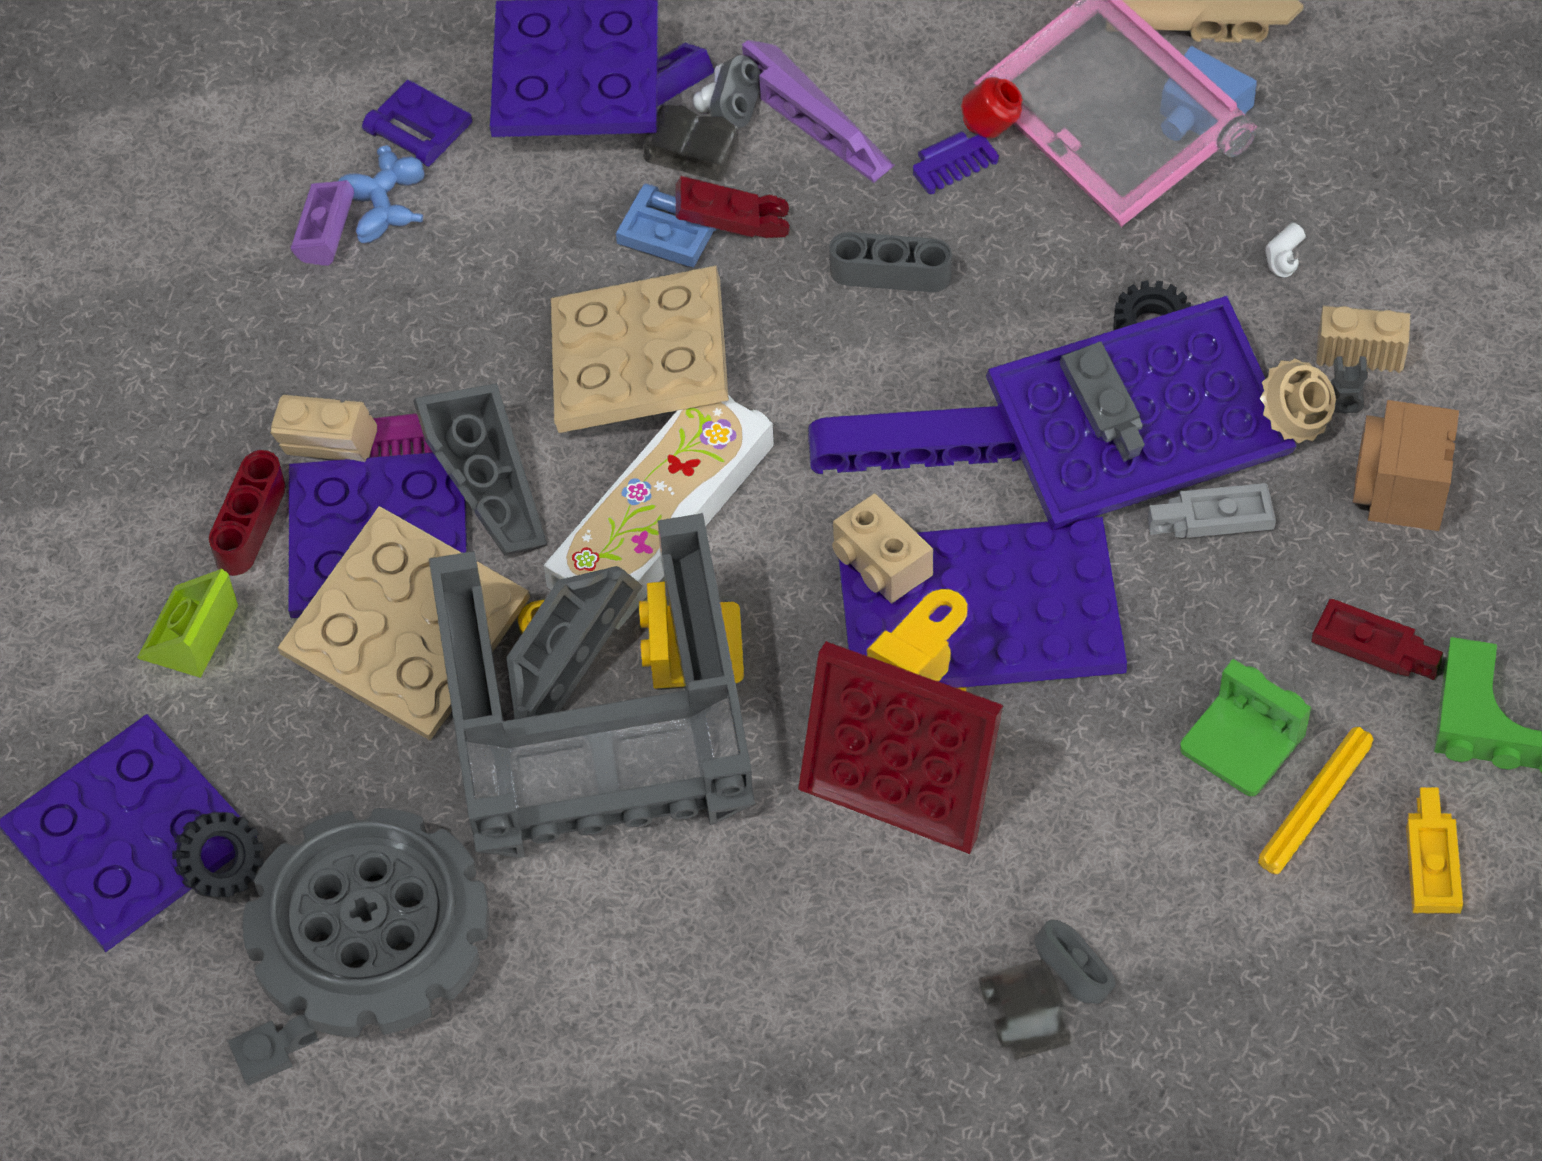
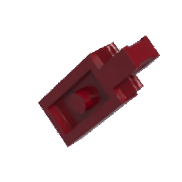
M1329 599L1312 633V643L1404 676H1409L1411 672L1434 680L1441 666L1443 656L1442 651L1424 645V639L1415 635L1416 629L1335 599Z

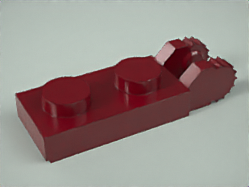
M680 176L675 184L676 217L679 220L749 237H754L755 235L763 238H786L789 235V222L786 219L777 218L785 217L789 212L788 201L781 197L777 198V196L771 194L759 197L757 194Z

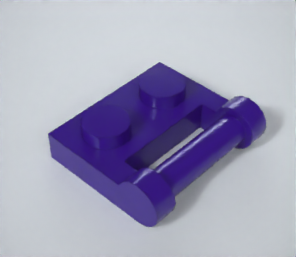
M407 79L377 110L373 109L366 114L362 123V129L374 137L378 134L416 155V158L423 165L429 167L472 123V117L465 110ZM394 118L431 140L422 141L390 123V121Z

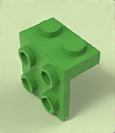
M1232 659L1222 672L1219 696L1181 740L1180 752L1245 795L1256 796L1306 736L1311 707L1305 704L1298 694L1289 690H1283L1268 681L1256 668L1246 667Z

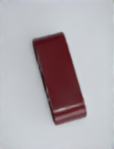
M268 450L251 452L243 459L209 534L208 540L218 569H223L227 572L229 576L244 574L252 567L285 493L286 484L279 459Z

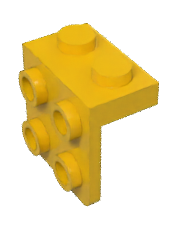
M665 582L647 583L648 601H639L641 628H649V639L641 640L642 667H651L654 689L684 687L670 606L667 605ZM720 602L735 683H739L744 678L740 607L735 602Z

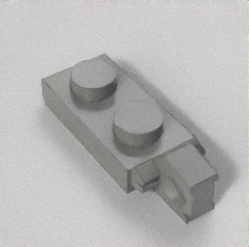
M1261 483L1180 491L1179 497L1169 499L1168 504L1150 505L1147 522L1150 535L1174 532L1175 537L1184 538L1186 536V538L1273 530L1276 518L1268 484Z

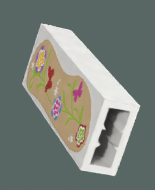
M730 396L729 401L677 410L543 565L547 588L552 590L560 579L614 566L622 568L643 587L615 627L619 630L639 606V601H643L647 597V583L659 582L664 576L660 557L658 520L703 513L706 526L774 446L772 422L763 413L757 410H749L734 402Z

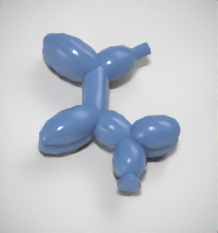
M385 145L377 150L379 155L378 165L382 171L378 172L374 178L362 174H347L339 178L338 181L348 180L353 187V200H372L374 206L358 222L356 233L359 242L369 243L376 240L387 230L389 224L403 226L412 221L423 222V214L412 213L410 209L402 205H391L386 193L394 187L396 182L399 185L407 186L417 184L423 180V164L419 159L414 157L398 159L391 152V148Z

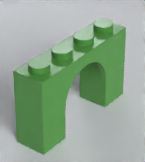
M1451 637L1445 658L1434 752L1445 754L1447 758L1457 762H1466L1473 758L1492 761L1496 767L1502 769H1515L1523 766L1539 769L1542 773V731L1529 729L1513 722L1501 711L1494 698L1493 678L1497 644Z

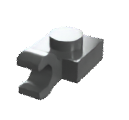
M302 1014L288 1021L279 1032L271 1020L228 1040V1043L244 1081L249 1086L293 1067L288 1054L318 1042L319 1039L315 1030L309 1027L305 1014Z

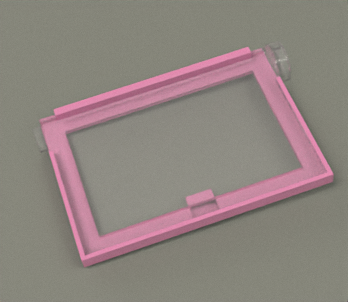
M1070 0L1073 4L980 77L974 84L976 87L987 77H998L1014 83L1022 95V114L1014 125L1122 227L1217 150L1220 149L1228 157H1235L1244 152L1255 139L1257 126L1237 108L1234 100L1122 0Z

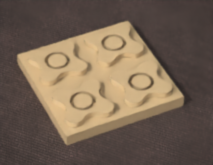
M716 266L551 298L554 422L558 433L729 401L721 286Z
M379 506L278 646L280 655L397 723L431 740L452 712L429 558L459 554L461 552ZM477 562L493 652L530 599V594L527 589Z

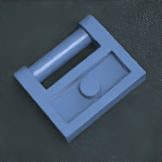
M645 183L616 232L617 244L694 268L716 228L679 220L674 215L652 209L654 207L676 214L675 197L659 192L658 187Z

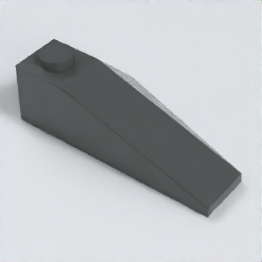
M497 383L416 397L413 402L425 442L503 555L546 546V538Z

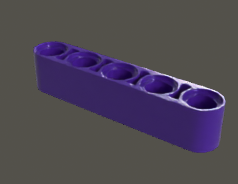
M998 406L825 417L813 421L808 426L810 466L817 474H823V470L837 469V473L867 471L866 467L881 466V470L910 468L911 464H925V467L951 466L957 461H968V464L998 463L997 459L1012 458V462L1021 459Z

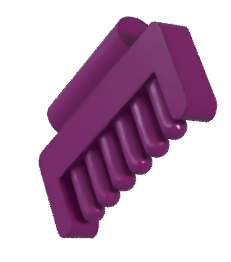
M417 413L373 418L377 424V432L370 457H379L378 446L381 447V457L390 456L389 445H391L392 456L401 455L400 444H402L403 455L411 454V443H413L414 454L422 453L423 441L424 453H433L425 442Z

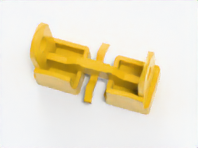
M950 589L932 591L920 601L891 633L885 630L867 649V656L939 682L948 672L951 653L947 640L963 624L967 617L968 604L965 598L958 592ZM942 605L949 606L952 609L940 622H934L929 619L930 615ZM962 687L958 689L966 691L967 687Z

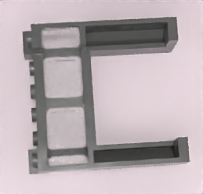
M703 513L658 520L660 557L685 690L503 721L484 596L475 551L429 558L467 810L476 852L523 858L525 857L523 840L532 839L534 843H548L557 840L560 834L578 831L580 835H594L605 831L606 826L622 823L626 827H641L651 823L652 818L671 815L672 819H687L696 816L699 813L698 810L707 809L709 824L714 825L755 804L751 763Z

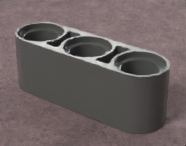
M844 232L836 235L829 245L830 275L834 281L841 285L939 292L944 290L952 279V251L946 242L939 239Z

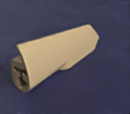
M1122 0L1153 29L1191 30V36L1197 42H1201V39H1215V42H1242V39H1255V42H1261L1267 37L1269 24L1288 25L1304 7L1298 0ZM1106 22V34H1120Z

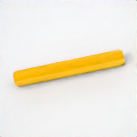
M1358 726L1351 728L1259 854L1258 864L1263 869L1272 874H1279L1372 747L1373 736L1370 732L1364 731Z

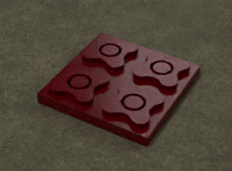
M826 641L818 652L798 790L970 854L978 838L1003 704Z

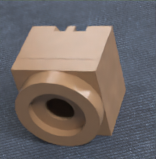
M1387 400L1384 417L1366 415L1352 503L1370 505L1368 521L1434 531L1440 530L1451 484L1452 459L1455 450V443L1453 441L1456 439L1459 410Z

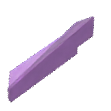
M747 40L742 44L743 55L751 58L760 70V94L762 101L873 183L895 166L776 45Z

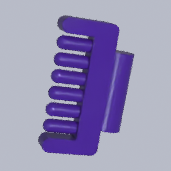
M961 131L918 151L921 162L913 165V175L928 194H934L936 187L938 189L945 187L942 179L947 185H952L954 180L951 175L956 181L962 180L960 171L965 177L971 175L969 167L973 172H979L980 166L975 159L985 169L988 168L989 163L992 165L997 164L999 155L985 137L976 135L968 139L965 133Z

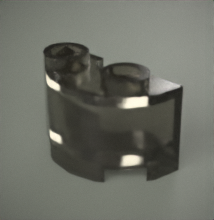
M1042 958L986 973V976L979 978L980 989L986 1005L995 1004L1001 1015V1018L994 1020L999 1043L1002 1048L1010 1046L1015 1060L1070 1045V1032L1066 1030L1059 1008L1064 1007L1051 969L1049 966H1043Z

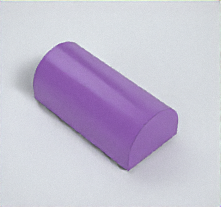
M348 180L311 184L290 248L302 262L327 266L333 262L354 197V189Z

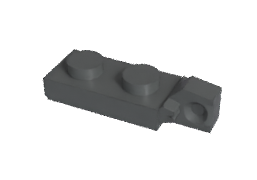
M1100 341L1063 355L1059 362L1097 438L1102 437L1105 442L1113 440L1123 461L1140 456V452L1144 447V442L1138 431L1143 427L1139 418L1140 415L1102 342Z

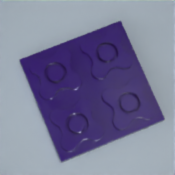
M658 0L496 1L490 110L491 137L657 133Z
M434 453L369 457L365 462L344 459L289 464L288 611L290 618H299L379 506L461 553L467 552L466 500Z
M146 714L0 818V830L100 947L107 952L192 889L187 888L182 883L184 879L181 875H177L174 869L177 866V861L172 859V851H176L178 844L174 843L177 835L183 833L184 829L182 827L187 822L194 821L195 817L212 812L234 813V816H240L150 716ZM222 836L210 838L205 842L201 850L203 865L213 873L235 857V849L232 843Z

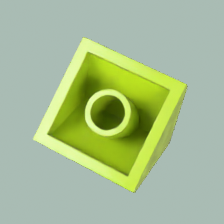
M219 569L176 585L137 658L201 678L238 607L229 574L223 569Z

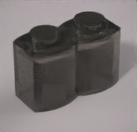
M661 105L657 112V133H647L643 140L644 160L651 164L721 182L738 147V127L723 117L699 116L685 106Z

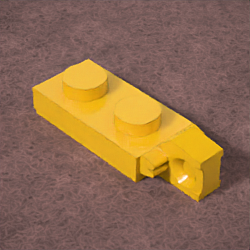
M1420 787L1419 798L1416 799L1417 813H1408L1406 825L1412 913H1461L1463 896L1456 819H1452L1451 813H1441L1439 787Z

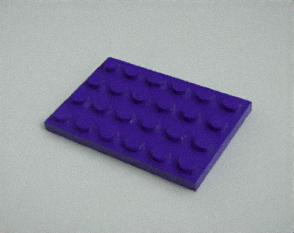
M1228 296L988 369L986 379L1052 530L1292 454L1296 448L1294 440H1284L1279 431L1272 430L1270 420L1263 415L1265 406L1260 397L1264 392L1262 381L1265 380V377ZM1100 341L1102 342L1140 415L1139 418L1143 427L1138 431L1144 442L1140 456L1123 461L1113 440L1105 442L1102 437L1097 438L1059 362L1063 355Z
M1103 517L1080 520L1055 530L1051 529L1048 521L916 532L933 548V575L892 604L880 592L875 593L871 591L865 584L861 574L851 564L846 565L838 558L849 650L867 656V649L885 630L891 633L925 596L939 589H950L958 592L965 598L968 608L965 621L947 640L951 656L948 672L939 681L955 688L1125 674L1127 671V659ZM942 605L930 615L929 619L934 622H940L952 609L949 606Z

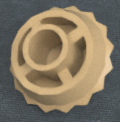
M1296 358L1290 362L1281 360L1278 367L1270 368L1268 378L1262 381L1264 392L1260 400L1265 406L1263 415L1270 420L1272 430L1279 431L1284 440L1294 439L1297 443H1301L1304 440L1313 441L1318 434L1325 432L1327 424L1332 420L1336 398L1331 382L1318 368L1313 367L1309 362L1303 363Z

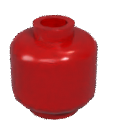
M998 77L985 78L962 99L961 110L965 126L972 133L982 137H998L1021 117L1022 95L1019 89L1007 79Z

